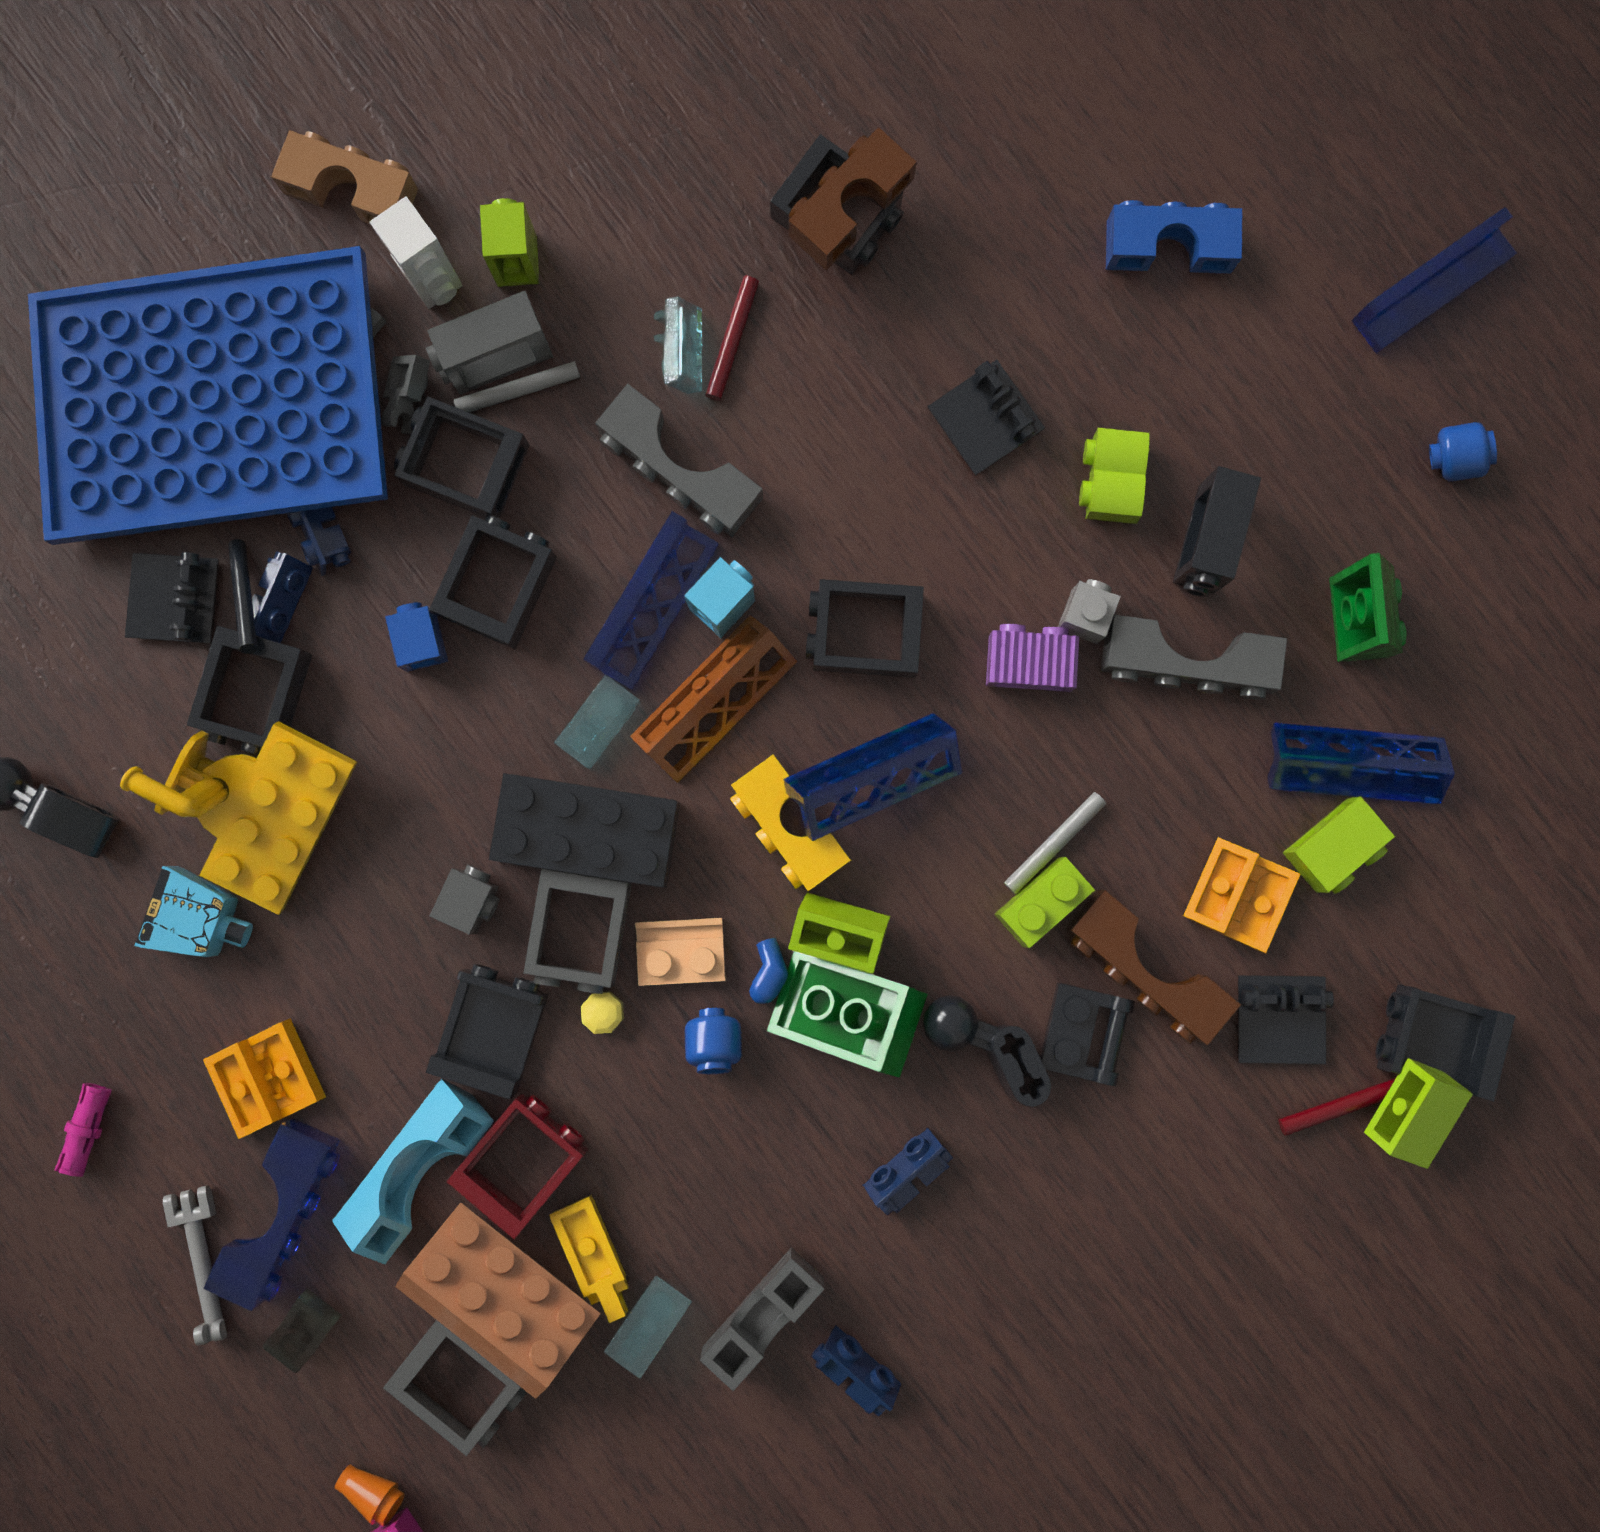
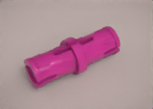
M83 1083L72 1120L67 1121L64 1128L67 1135L57 1165L55 1166V1171L70 1176H84L91 1148L95 1139L100 1138L102 1128L99 1126L112 1089L97 1084Z

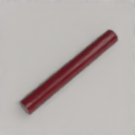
M743 276L705 396L712 400L721 401L758 288L759 280L751 276Z
M1396 1078L1278 1119L1281 1131L1287 1136L1380 1103L1385 1098Z

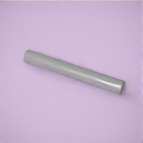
M575 361L454 399V404L456 408L470 413L580 378V374Z
M1093 792L1004 882L1005 886L1016 895L1107 804L1099 794Z

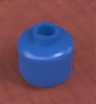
M1480 422L1442 428L1438 433L1437 443L1429 444L1432 470L1440 469L1443 478L1451 482L1485 476L1490 469V465L1497 463V448L1493 430L1486 431Z
M725 1009L699 1010V1017L688 1021L685 1025V1058L690 1065L697 1067V1073L707 1075L728 1073L732 1071V1065L738 1063L742 1058L741 1024L737 1019L725 1016Z

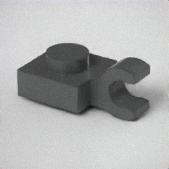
M418 355L394 356L392 358L383 398L388 399L389 402L382 414V426L396 427L397 419L400 415L403 419L401 433L412 434L413 431L410 429V424L415 412L413 402H420L427 388V372L430 360Z

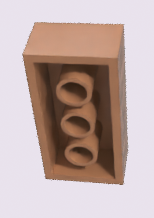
M462 1203L456 1207L412 1261L395 1286L535 1399L548 1388L601 1314Z

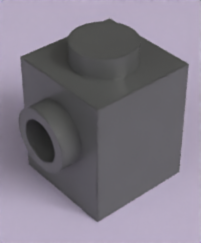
M467 864L465 870L452 868L429 916L468 935L477 934L483 920L489 922L498 907L500 898L496 897L495 894L499 886L488 882L491 874Z

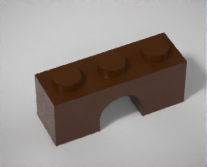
M879 127L868 138L865 135L861 136L848 152L849 158L839 168L836 166L831 167L821 178L818 184L819 189L810 199L807 197L801 198L789 213V237L826 271L856 241L857 223L844 212L842 208L844 203L855 196H866L876 201L885 210L914 180L917 161Z

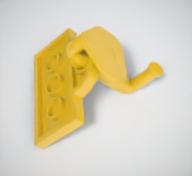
M278 721L273 724L257 758L239 754L225 756L217 761H213L205 757L209 734L200 731L193 735L183 747L165 785L143 774V770L140 767L135 766L127 770L120 782L122 790L132 791L156 804L154 811L160 815L170 811L180 817H197L203 828L217 837L199 876L279 915L284 910L358 762Z

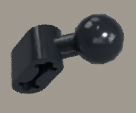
M0 757V811H10L18 808L25 812L19 823L28 830L82 854L98 858L120 819L111 812L54 786L41 783L38 789L33 787L31 772L22 762L11 757Z
M948 995L940 997L929 1005L924 1014L923 1027L925 1035L932 1045L940 1050L950 1052L961 1050L967 1045L986 1050L999 1081L1011 1100L1031 1107L1041 1105L1047 1100L1051 1092L1050 1078L1031 1037L1024 1029L1004 1024L994 1026L978 1020L976 1011L971 1004L958 996ZM1004 1036L1016 1039V1043L1011 1046L1012 1055L1011 1053L1002 1052L1000 1049L1006 1043ZM1024 1076L1034 1079L1035 1083L1029 1086L1030 1094L1019 1090V1087L1024 1085Z

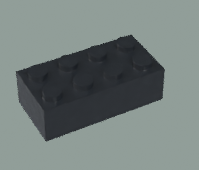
M503 773L489 860L667 888L681 803L672 799Z

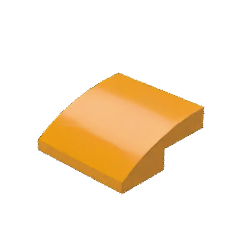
M1218 837L1183 916L1234 941L1267 954L1301 874L1259 857L1258 853Z
M291 1018L203 1059L238 1139L326 1098Z

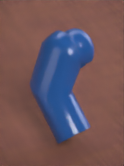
M777 938L766 939L756 945L763 965L754 978L749 993L752 1000L758 1004L773 1001L788 977V971Z

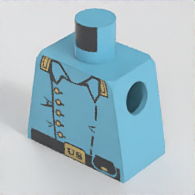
M162 866L134 946L200 957L218 956L224 942L241 948L245 947L250 939L253 924L233 917L238 904V898L233 894L182 867Z

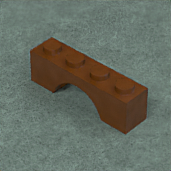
M1097 890L1066 927L1065 930L1073 936L1069 943L1086 958L1090 959L1094 954L1107 965L1103 972L1119 986L1124 987L1128 982L1141 993L1136 1000L1152 1014L1157 1016L1162 1011L1174 1021L1170 1029L1191 1045L1196 1040L1208 1045L1241 1004L1205 975L1196 974L1179 982H1163L1152 976L1141 964L1135 948V931L1139 918L1106 890Z

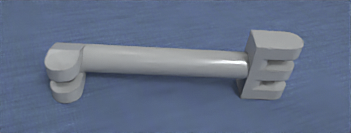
M209 1185L197 1189L199 1206L196 1204L195 1195L191 1189L180 1193L182 1210L179 1208L178 1199L175 1194L163 1197L167 1226L172 1227L184 1224L205 1322L194 1328L193 1338L197 1346L227 1338L202 1219L217 1214L212 1190Z

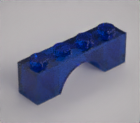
M295 1118L280 1125L262 1163V1166L274 1180L278 1191L279 1204L276 1218L265 1235L249 1239L237 1238L222 1247L203 1289L250 1311L254 1310L265 1300L270 1302L273 1299L283 1279L282 1276L278 1275L284 1259L289 1261L293 1257L301 1242L302 1236L297 1234L303 1219L309 1220L319 1204L321 1195L317 1194L316 1191L322 1178L328 1179L339 1161L340 1155L335 1153L340 1139Z

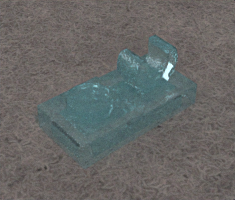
M678 296L665 299V310H660L654 314V320L665 324V332L654 336L655 342L664 345V358L662 360L664 384L687 394L701 392L702 308Z
M605 674L554 743L590 770L641 701Z
M657 1275L654 1276L603 1353L641 1379L692 1301Z

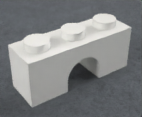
M407 196L369 221L391 253L390 255L428 309L434 305H443L449 302L456 295L457 289L463 286L438 239Z

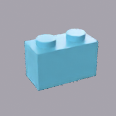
M720 557L684 595L689 610L718 637L722 638L755 602L754 584L751 582L753 577L737 561L734 560L729 565Z

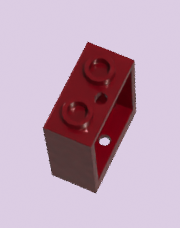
M523 1093L515 1098L446 1181L513 1239L517 1237L589 1150L582 1144L585 1138L574 1127L567 1123H564L561 1127L549 1116L552 1111L541 1099L534 1095L527 1098ZM520 1113L569 1154L568 1158L524 1210L475 1169L476 1165Z

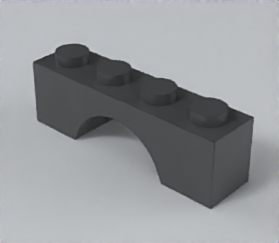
M628 383L595 423L600 435H602L599 441L604 447L618 457L623 452L634 460L635 463L632 467L636 472L651 483L655 479L662 482L669 488L666 494L675 503L684 509L690 504L702 514L699 520L717 535L724 531L730 537H733L763 500V489L729 462L717 469L704 472L690 471L673 463L661 448V432L664 425L662 410Z
M1114 615L1104 640L1101 671L1112 673L1111 679L1121 682H1138V677L1155 679L1154 685L1159 687L1180 688L1182 682L1197 684V691L1203 693L1223 694V690L1226 688L1240 690V697L1265 700L1267 694L1281 690L1287 638L1244 632L1233 638L1227 650L1219 658L1209 661H1196L1181 656L1167 644L1161 633L1158 620Z

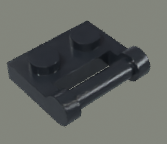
M1057 982L1040 1056L1045 1069L1116 1086L1119 1073L1115 1072L1126 1020L1128 1013H1133L1135 1001ZM1099 1006L1110 1008L1111 1012L1099 1066L1094 1067L1086 1065L1098 1009Z

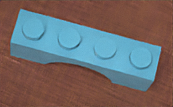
M441 1079L332 1222L352 1252L385 1265L412 1230V1200L424 1174L433 1164L446 1156L458 1154L467 1157L493 1124L494 1120L471 1093Z

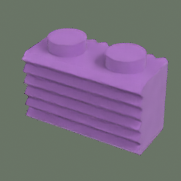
M1001 624L1000 630H993L988 638L986 686L1072 692L1076 689L1079 636L1068 635L1069 629L1063 627H1044L1042 633H1026V626Z

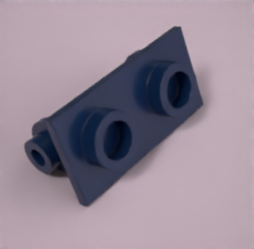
M332 507L286 513L293 528L301 527L306 541L301 542L305 559L310 567L318 566L321 576L326 575V564L333 563L335 568H339L351 562L348 556L351 554V550L339 524L323 529L321 525L335 520L336 516Z
M276 551L274 558H268V564L258 586L267 589L264 597L254 594L252 603L256 636L281 643L313 567L286 553L282 554Z
M927 1128L920 1135L911 1138L905 1144L903 1150L891 1161L878 1167L863 1186L878 1208L880 1207L887 1216L893 1211L898 1213L920 1193L911 1181L918 1177L927 1187L950 1167L947 1163L953 1159V1156L941 1145L931 1130Z
M835 1325L826 1344L821 1343L811 1355L816 1361L815 1367L820 1369L837 1386L849 1376L853 1382L846 1388L845 1393L859 1404L866 1413L870 1414L873 1412L875 1415L880 1416L886 1409L890 1412L893 1409L901 1383L895 1378L889 1368L879 1364L863 1350L860 1343L854 1337L847 1335Z

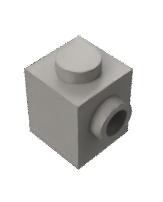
M1088 579L1086 583L1079 581L1071 590L1058 627L1069 629L1068 634L1076 635L1081 639L1098 644L1107 635L1121 596L1110 593L1112 588L1103 582Z

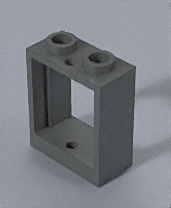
M526 291L427 330L433 345L426 347V351L435 371L439 372L445 385L452 383L460 395L553 358L549 344Z
M541 869L523 974L535 975L534 983L546 986L560 987L561 980L578 982L577 990L596 994H603L604 987L611 988L615 986L632 883ZM553 889L614 898L602 973L540 963Z
M437 1320L383 1387V1389L465 1456L469 1454L476 1444L482 1448L487 1445L500 1427L495 1422V1419L504 1408L512 1412L527 1393ZM445 1337H448L506 1385L472 1430L468 1429L411 1382Z

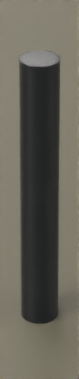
M234 539L228 543L239 650L241 653L251 654L256 652L258 647L246 543L241 539Z

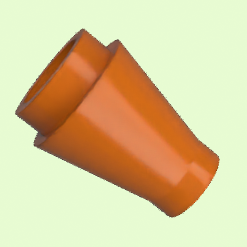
M352 1464L345 1468L335 1484V1489L342 1493L371 1525L377 1522L385 1527L398 1511L405 1496V1493L398 1489V1483L360 1470Z

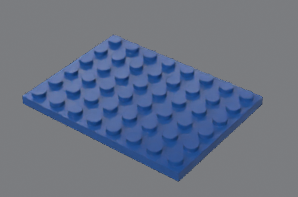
M361 246L28 294L45 542L57 545L388 499L366 253Z

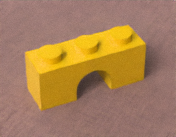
M774 754L731 784L736 794L730 800L744 819L750 815H753L762 829L755 834L770 854L776 850L780 852L787 862L781 870L795 889L804 885L806 890L809 891L851 861L825 825L813 834L805 837L794 836L783 828L780 822L781 808L787 800L799 792V789Z

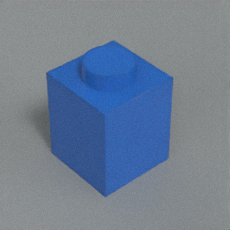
M420 602L401 605L396 608V614L385 616L397 667L406 672L448 662L437 615L429 610L430 607H423Z

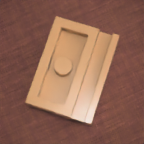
M723 918L635 923L638 986L726 981Z

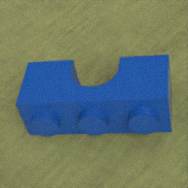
M1137 200L1124 201L1119 205H1114L1107 219L1106 270L1148 271L1156 257V243L1164 239H1172L1180 242L1187 249L1190 259L1189 272L1231 274L1242 259V208H1229L1224 203H1211L1204 207H1187L1183 202H1168L1162 206H1145L1143 202Z

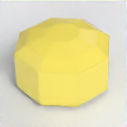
M610 991L603 992V994L592 993L581 1006L582 1024L594 1034L612 1033L624 1019L623 1002Z

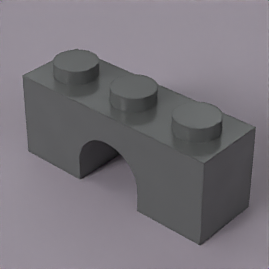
M791 1247L703 1345L700 1361L734 1391L763 1359L767 1346L776 1334L790 1320L795 1323L824 1290V1277Z

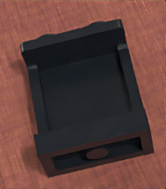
M473 964L472 970H459L457 979L460 982L437 1053L431 1055L425 1073L511 1099L518 1092L549 994L538 991L540 984H536L534 981L515 977L514 982L511 983L498 979V970Z
M1397 985L1396 992L1390 995L1386 1006V1015L1389 1017L1386 1033L1379 1037L1375 1049V1057L1378 1060L1377 1068L1399 1075L1405 1062L1410 1058L1445 1072L1473 1094L1472 1096L1494 1102L1515 1015L1482 1008L1425 992L1415 987Z

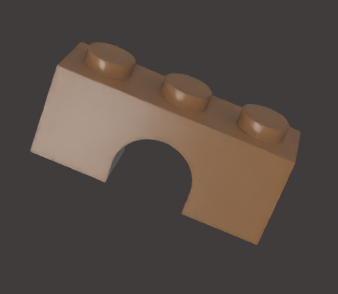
M289 130L271 178L283 194L322 208L329 191L336 185L341 183L357 185L351 206L360 220L367 224H370L369 221L405 196L413 204L418 191L409 170L402 164L388 159L384 163L370 159L367 153L353 146L347 145L345 149L330 145L326 138L313 132H306L305 135Z

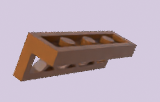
M749 615L630 737L678 783L797 663V660L767 627ZM773 648L781 658L768 671H759L760 659ZM738 682H747L746 694L739 701L729 702L730 689ZM707 713H717L716 724L709 731L698 732L699 721ZM687 743L686 755L674 767L663 758L676 744Z

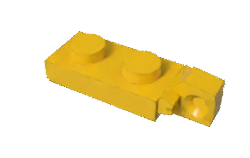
M592 1194L552 1212L549 1215L583 1297H588L591 1305L601 1302L609 1323L626 1316L629 1310L621 1292L629 1288L626 1281V1273Z

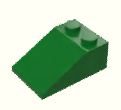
M1373 553L1330 577L1337 662L1390 658L1402 653V646L1406 643V627L1404 622L1399 619L1398 604L1402 598V586L1400 580L1395 578L1394 566L1380 553Z
M794 951L787 970V980L780 990L767 1031L880 1073L900 1078L928 994L858 969Z

